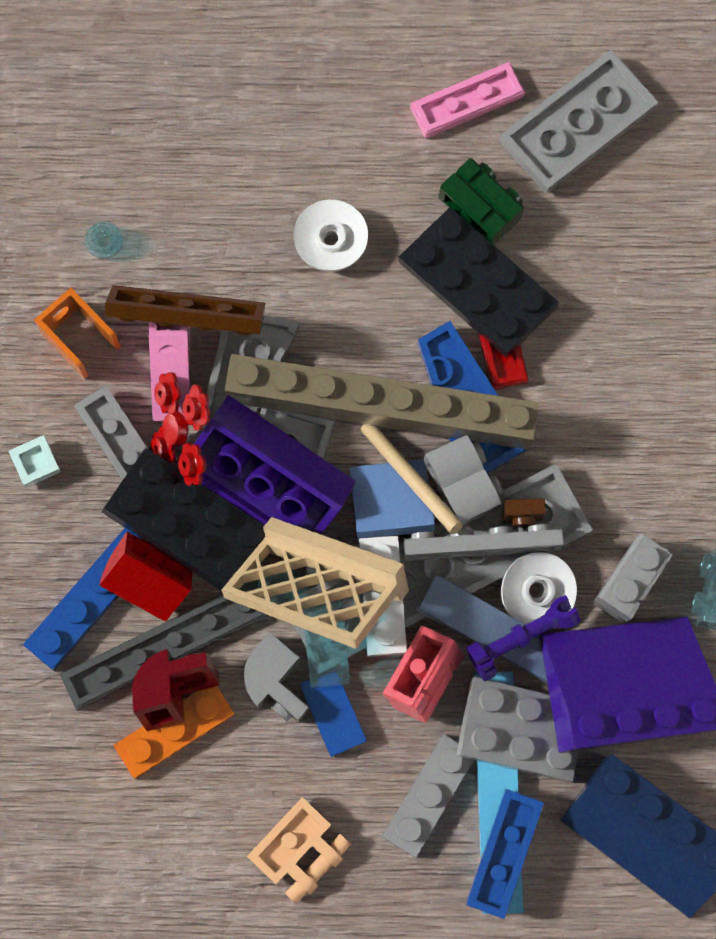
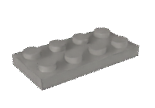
M609 50L500 134L499 142L543 192L547 194L655 110L659 102L616 54Z

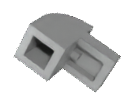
M270 632L252 651L246 662L244 670L245 687L252 702L259 709L270 697L274 701L270 708L282 719L288 722L293 717L297 722H300L308 713L309 708L281 684L299 664L300 659Z

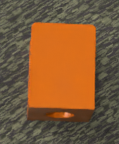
M70 287L38 315L34 321L41 334L85 379L89 375L83 363L53 332L59 325L78 310L116 350L121 345L114 331ZM60 309H62L59 314L53 317Z

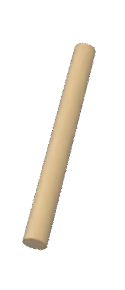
M364 424L361 427V432L450 534L457 533L462 528L463 523L377 426Z

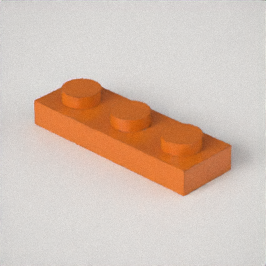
M217 686L197 691L183 700L185 722L151 731H146L144 726L113 745L133 779L142 776L235 716Z

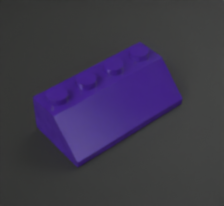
M227 395L210 419L209 424L206 425L194 443L200 446L201 455L206 460V471L202 474L203 480L201 484L263 525L273 517L322 534L343 507L356 483L354 479L230 395Z

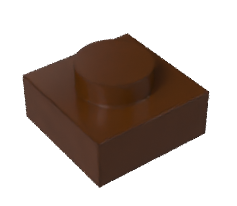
M545 498L505 500L502 506L503 523L512 522L514 528H528V526L536 525V521H542L546 514Z

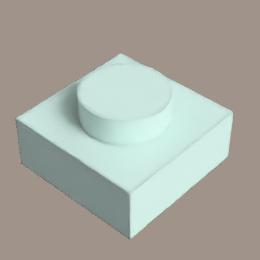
M44 435L9 450L22 483L26 488L61 472Z

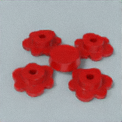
M174 372L160 374L159 383L155 386L154 396L157 404L160 405L162 413L169 414L163 420V427H160L159 431L153 434L150 450L171 464L176 461L175 447L183 445L182 454L178 460L179 471L184 477L186 485H200L203 480L202 474L206 471V460L201 455V448L198 444L185 442L188 439V425H193L195 431H201L203 425H208L210 422L208 395L203 393L200 385H192L190 394L185 396L182 414L178 411V400L181 398V390L177 386L176 374Z

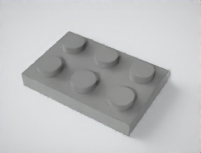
M479 677L471 678L456 756L564 782H573L578 751L559 753L550 696L491 680L484 682Z

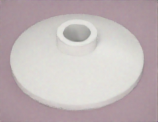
M322 200L310 205L300 214L294 227V244L298 254L308 265L321 271L334 272L352 266L361 258L368 242V229L363 216L353 206L339 200ZM333 235L338 241L334 245H328L324 242L325 237Z
M533 552L518 558L507 569L501 585V598L506 612L509 616L525 625L543 616L551 607L552 602L561 596L568 597L573 609L577 596L576 580L570 567L559 557L545 552ZM533 583H538L540 592L537 596L532 597L529 592L530 586Z

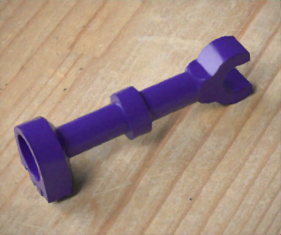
M561 596L552 602L551 607L543 616L524 626L520 624L510 628L511 633L486 646L475 642L466 647L467 654L476 671L485 682L496 675L497 669L493 661L494 659L518 646L520 649L529 646V640L552 628L574 627L581 621L578 610L571 608L567 596Z

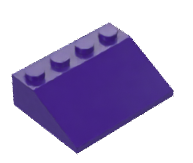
M688 617L540 635L559 753L716 731V684Z

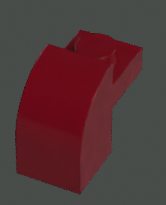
M168 649L154 654L141 665L132 684L133 713L146 731L185 722L183 695L220 686L219 672L206 652L189 654L181 659L174 660Z

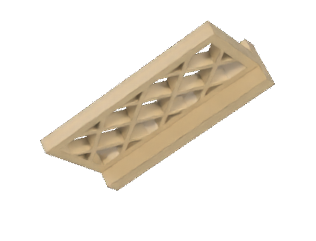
M273 517L263 527L266 537L222 589L224 598L355 649L358 648L393 599L401 602L409 591L404 564ZM269 553L284 559L281 562L261 566V562ZM308 567L316 570L317 573L294 579L291 570ZM288 572V581L266 586L265 577ZM258 579L261 580L262 588L248 592L239 590L244 583ZM340 579L349 582V585L327 591L324 582ZM320 584L322 593L299 599L298 589ZM293 591L295 598L294 601L279 605L270 601V597ZM369 591L381 594L378 599L360 604L358 594ZM353 596L355 606L332 611L330 602ZM326 603L328 610L326 614L315 617L303 614L302 610ZM360 617V623L352 633L337 627L336 622Z

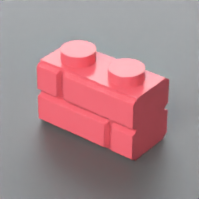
M421 626L386 686L383 695L389 700L393 708L427 724L453 677L452 672L457 670L464 657L463 653L451 638Z

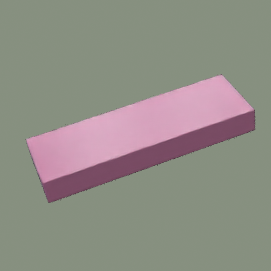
M507 62L411 103L410 108L425 139L520 100L524 98L525 91L511 63Z

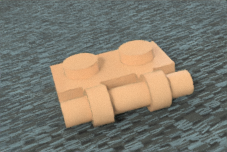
M302 797L247 857L275 884L288 873L296 882L285 894L297 904L307 892L311 895L318 888L316 883L332 865L336 868L342 862L343 858L341 856L352 844L339 834L328 845L321 836L331 824ZM313 846L321 855L304 872L296 863Z

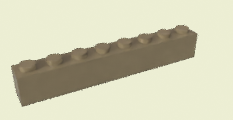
M231 354L224 390L226 397L230 395L247 406L456 439L467 435L470 441L529 450L534 440L539 402L236 354Z

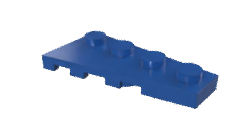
M451 321L418 339L417 344L432 386L498 396ZM449 438V442L457 440L456 438ZM478 442L486 456L487 462L482 465L487 474L528 451Z

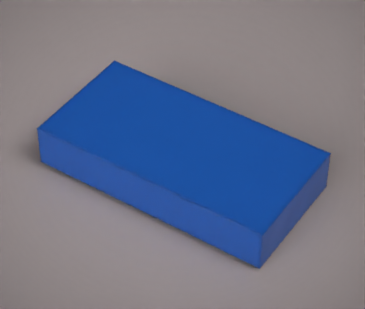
M336 669L299 684L330 757H334L367 742Z

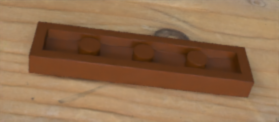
M112 285L105 302V317H114L123 322L140 320L155 322L160 326H192L201 331L213 329L227 330L238 335L260 334L265 316V302Z

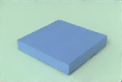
M424 459L408 461L429 485ZM389 463L349 467L350 477L356 481L352 488L357 539L435 531L433 513Z

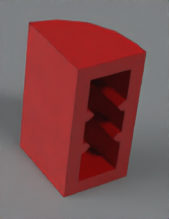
M127 531L109 558L102 573L99 586L166 622L190 593L193 572L146 541Z

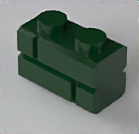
M469 158L442 183L438 198L495 245L522 218L524 211L522 206L523 200L514 189L510 187L504 189L495 180L496 174L486 163L481 162L478 164L472 158Z

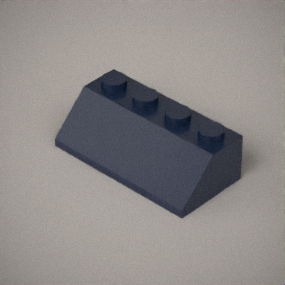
M613 754L605 756L562 815L560 821L686 917L691 918L716 892V831Z

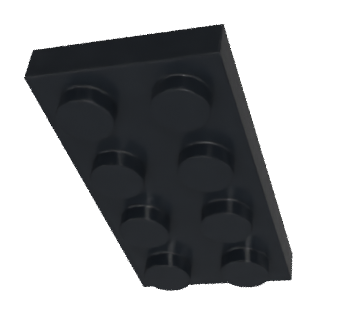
M451 207L398 257L399 263L477 333L483 336L505 358H508L558 308L559 302Z
M146 447L102 510L103 514L221 591L266 537L263 529L265 525L204 485H186L184 477L178 468Z

